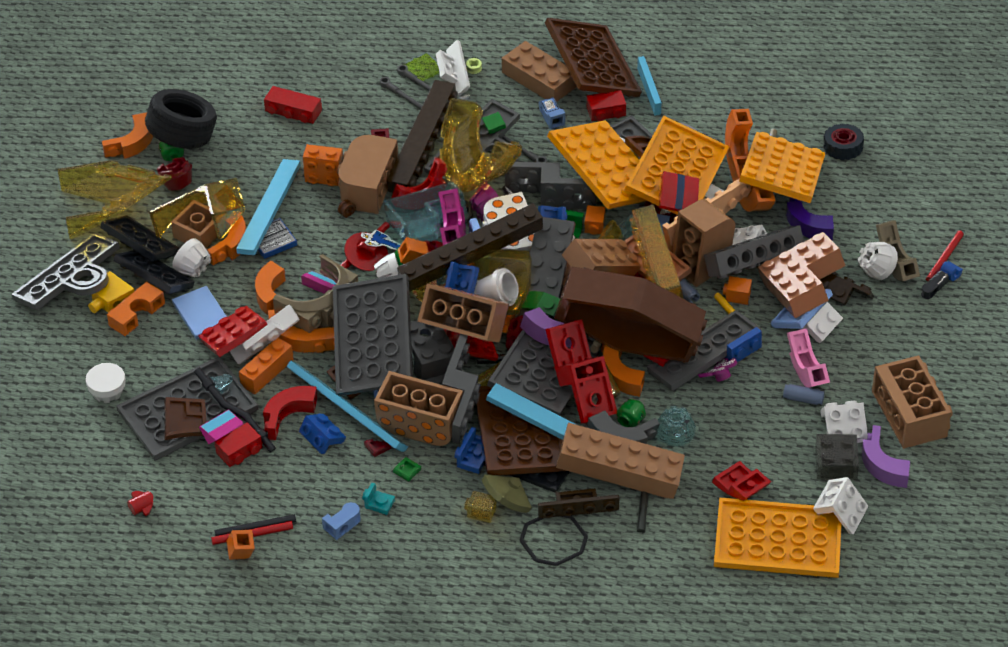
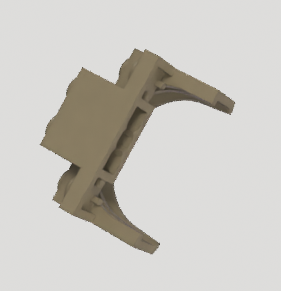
M323 254L319 256L321 258L320 273L332 279L336 283L335 286L358 282L357 274L342 267ZM333 289L328 290L319 298L308 301L291 300L278 294L273 298L274 312L276 314L287 305L292 306L300 319L293 325L297 328L311 333L316 328L334 327Z

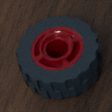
M836 124L825 131L823 147L828 156L834 159L851 160L863 151L864 134L854 125Z

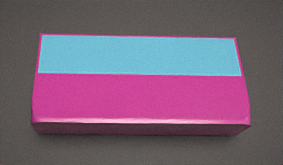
M314 271L301 276L303 285L323 294L328 290H332L336 284L332 279Z
M228 409L201 425L199 429L208 444L243 425V422Z

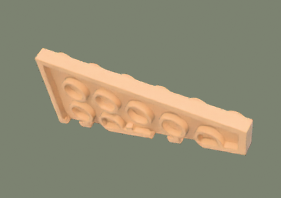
M739 179L729 184L725 191L719 190L715 193L714 198H706L705 200L726 214L729 210L735 208L743 197L748 196L751 186L739 182ZM678 216L674 218V222L671 224L666 222L662 225L667 249L673 252Z

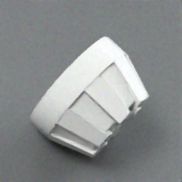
M192 238L178 250L172 266L183 275L194 278L199 277L201 272H205L207 269L206 265L210 264L211 256L199 240Z
M869 242L865 244L866 247L861 248V255L858 257L860 267L873 279L883 280L892 274L897 264L898 256L895 247L886 242Z
M395 253L386 255L374 265L378 278L398 275L397 267L399 265Z
M101 363L91 368L87 373V388L91 395L99 402L100 400L104 401V403H110L112 400L116 401L120 398L121 393H123L126 378L123 369L118 365Z

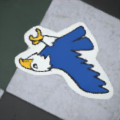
M374 230L371 234L361 233V237L367 239L365 244L378 247L384 245L394 250L401 246V244L391 240L388 235L378 230Z

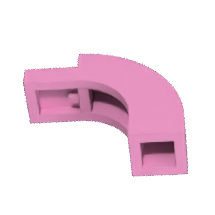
M807 328L787 333L791 349L789 353L791 361L802 384L806 387H814L830 383L826 364H819L815 358Z

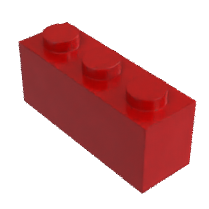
M272 86L264 98L266 112L300 120L303 123L314 124L322 111L321 98Z

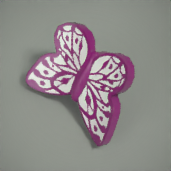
M723 358L717 362L715 368L698 374L699 378L715 376L717 382L723 381L731 376L728 368L736 366L737 361L735 358L729 361Z

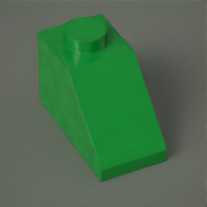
M530 291L522 309L530 311L540 307L548 317L558 321L554 317L560 298L546 292Z

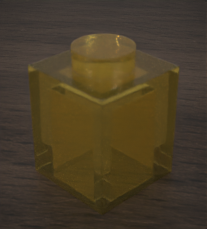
M473 491L471 497L466 499L464 509L467 510V518L491 523L497 509V500L489 494Z

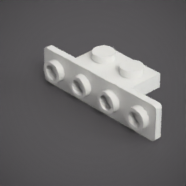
M456 40L446 50L447 53L439 50L436 53L440 77L444 81L455 83L458 97L468 91L470 83L461 43L459 40Z
M287 305L266 321L267 326L247 341L232 349L230 353L237 364L245 362L300 320L292 306Z

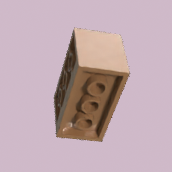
M919 355L875 366L872 393L903 449L948 436L952 409L950 405L946 404L942 391L938 390L934 377L930 376L926 363L922 362Z

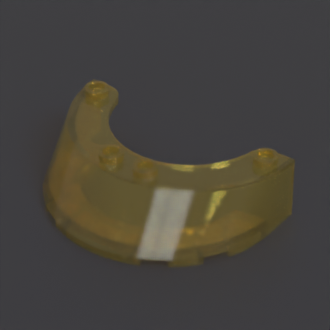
M451 98L441 130V137L444 139L443 148L440 149V159L447 164L445 178L448 184L453 189L458 188L460 192H469L507 173L521 155L522 146L517 141H511L510 143L495 141L491 154L483 152L480 142V121L483 115L481 107L476 102Z

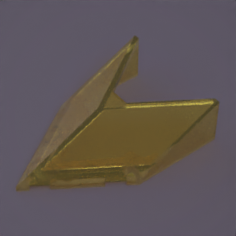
M114 160L57 169L62 192L105 203L102 211L66 217L69 238L74 239L100 225L102 221L121 214L169 181L172 176L164 174V176L155 174V171L129 164L128 166L120 165L118 161Z
M237 178L207 183L149 211L156 237H161L171 225V221L193 200L202 204L208 202L217 237L222 239L246 209Z

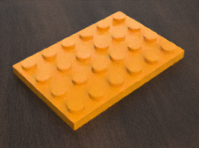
M663 116L624 190L659 206L661 176L663 171L699 178L698 200L704 199L730 146ZM668 210V211H670V212H672V213L678 215V212H677V211Z
M606 120L549 131L547 137L607 209L647 201L624 190L639 159Z
M756 132L739 182L811 203L825 152L818 148L805 147L801 143L789 142L782 137H772L765 132Z
M719 497L714 567L839 578L841 522L833 512L817 514L813 509L814 505L756 500L743 501Z

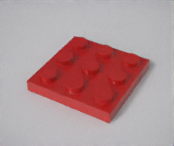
M248 306L236 309L235 313L229 317L220 319L218 324L213 327L204 329L198 337L205 346L218 357H221L247 341L268 324Z

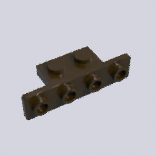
M836 272L820 279L824 289H831L833 295L830 299L846 305L853 291L871 299L874 297L870 287L864 284L856 285L854 280L845 276L841 278L837 276Z
M596 488L555 492L556 501L538 503V518L619 510L620 498L619 495L597 497Z

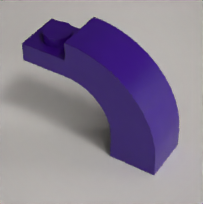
M789 197L786 208V217L791 226L800 225L802 235L812 238L814 235L824 232L833 241V215L812 214L803 207L801 200Z

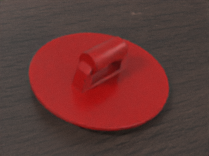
M366 232L353 234L347 239L344 247L347 260L360 270L373 271L375 269L374 265L388 255L387 247L384 245L375 247L365 244L367 239L361 237V233Z

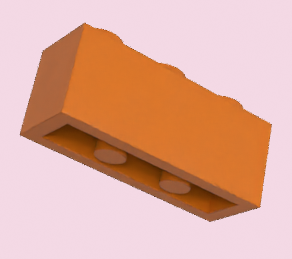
M280 338L272 341L239 371V379L243 387L254 395L258 393L288 365L290 360L293 361L292 345Z

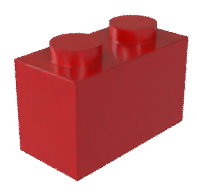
M621 90L587 95L586 107L591 121H603L604 119L626 116V101Z
M248 422L214 441L216 454L229 467L242 463L245 458L257 454L262 449L261 436Z

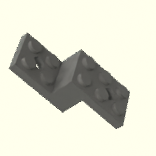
M505 162V186L512 193L539 192L541 193V205L566 207L567 210H586L587 205L596 206V195L583 179L560 178V163ZM525 176V177H527V178H526V179H521V178H519V177Z
M418 320L412 321L411 344L414 355V374L418 379L442 385L455 348L444 329L417 322Z
M460 334L442 382L444 386L463 390V396L452 424V442L459 444L461 438L467 433L468 427L466 426L468 421L472 420L474 414L473 407L479 401L481 384H478L477 375L462 370L463 365L467 364L470 355L468 353L470 344L467 343L468 336Z

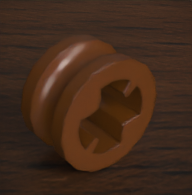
M345 199L339 204L337 211L343 217L348 218L355 212L356 206L350 203L348 199Z

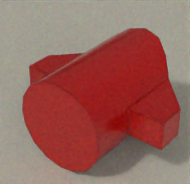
M149 491L132 492L131 496L133 498L127 501L129 509L134 515L143 512L145 517L148 516L154 504L153 494Z

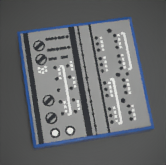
M279 218L272 221L258 251L265 259L297 246V240Z

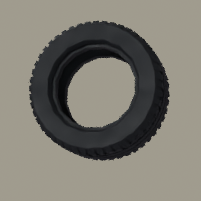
M164 89L152 96L145 117V125L151 135L165 144L183 149H196L203 147L210 141L217 120V114L214 107L207 100L194 93L179 89Z

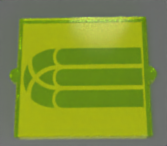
M427 53L404 64L408 67V71L415 74L421 81L440 73L437 62Z

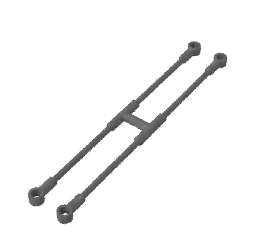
M399 65L397 67V72L400 76H405L430 91L431 87L418 79L415 74L408 71L406 65ZM382 77L380 79L381 87L399 94L418 108H422V104L392 84L390 78ZM454 102L452 106L459 113L463 114L464 117L454 124L446 120L444 127L457 134L461 130L460 128L468 123L475 114ZM505 135L501 138L512 144L532 161L547 162L546 157H539L533 152L527 151ZM491 150L487 152V154L497 160L503 159ZM521 176L519 178L526 179L527 177Z

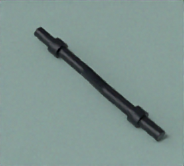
M200 367L194 371L202 382L201 385L204 389L212 394L222 408L229 409L233 414L243 418L246 423L248 422L261 436L263 445L270 453L276 449L269 440L266 431L258 426L247 411L227 402L215 387L214 381L210 377L208 378Z

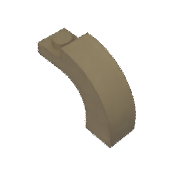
M896 220L877 224L876 229L879 241L892 245L897 251L898 260L892 272L893 277L899 281L919 277L920 273L916 258L909 257L902 247Z

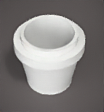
M506 268L495 270L493 274L477 280L474 294L508 303L509 306H512L517 300L519 288L513 273Z

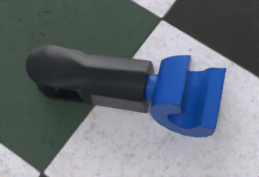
M945 261L940 271L922 286L921 296L924 299H931L949 280L953 282L959 278L963 269L950 261Z

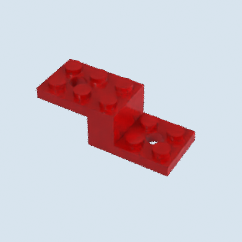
M582 319L545 329L559 386L572 385L581 423H587L590 417L604 410L609 416L617 414L604 356L591 357ZM567 338H569L572 343L570 348H567L565 344ZM593 394H595L598 398L596 404L592 402Z

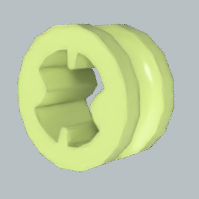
M471 58L467 60L466 70L468 73L477 74L482 70V62L479 59Z

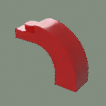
M435 157L429 175L423 183L415 187L396 184L390 201L395 207L403 209H418L431 204L439 197L438 192L444 191L447 185L446 181L442 178L446 174L447 164L442 159Z
M316 386L291 387L277 393L268 401L263 410L265 431L268 433L269 440H277L280 423L286 416L296 412L315 413L318 399Z

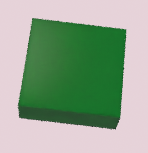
M499 112L482 118L489 134L506 128Z
M405 457L393 469V473L409 482L421 470V466Z

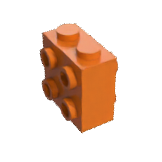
M307 144L303 154L305 182L339 186L337 170L338 165L343 162L342 148Z

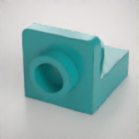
M371 483L369 488L364 490L362 500H364L366 509L388 515L395 502V496L376 491V484Z

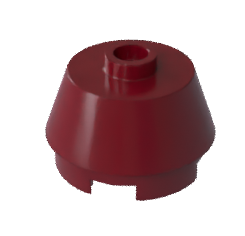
M184 157L174 158L172 163L166 166L162 163L157 168V177L168 190H181L192 182V165Z

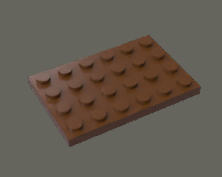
M555 18L546 19L545 25L578 90L597 93L621 90L625 96L640 97L642 91L607 25Z
M480 386V397L476 405L487 475L567 471L556 468L562 439L487 401V395L492 388Z

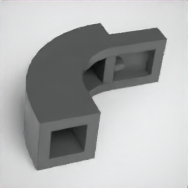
M604 410L588 419L587 428L647 444V440H651L657 435L660 423L654 418L636 427H624L615 423Z

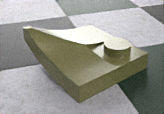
M484 475L482 482L486 490L502 505L522 513H527L531 510L532 507L519 478Z

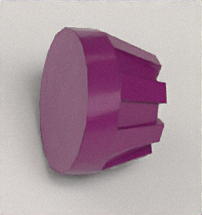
M487 183L479 187L469 200L473 211H476V216L482 222H484L483 210L485 204L489 200L499 197L496 191Z

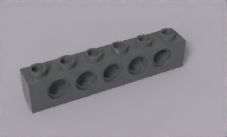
M800 225L788 226L705 254L704 258L709 277L717 276V279H723L728 277V273H741L743 268H755L757 263L761 265L765 261L777 257L782 252L792 249L797 244L804 242Z

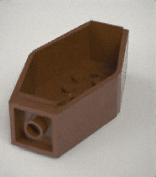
M571 267L554 317L564 324L582 319L586 335L612 349L682 362H689L691 356L695 357L698 346L700 347L703 335H701L702 330L704 331L707 324V319H704L705 310L647 279L591 270L585 267Z

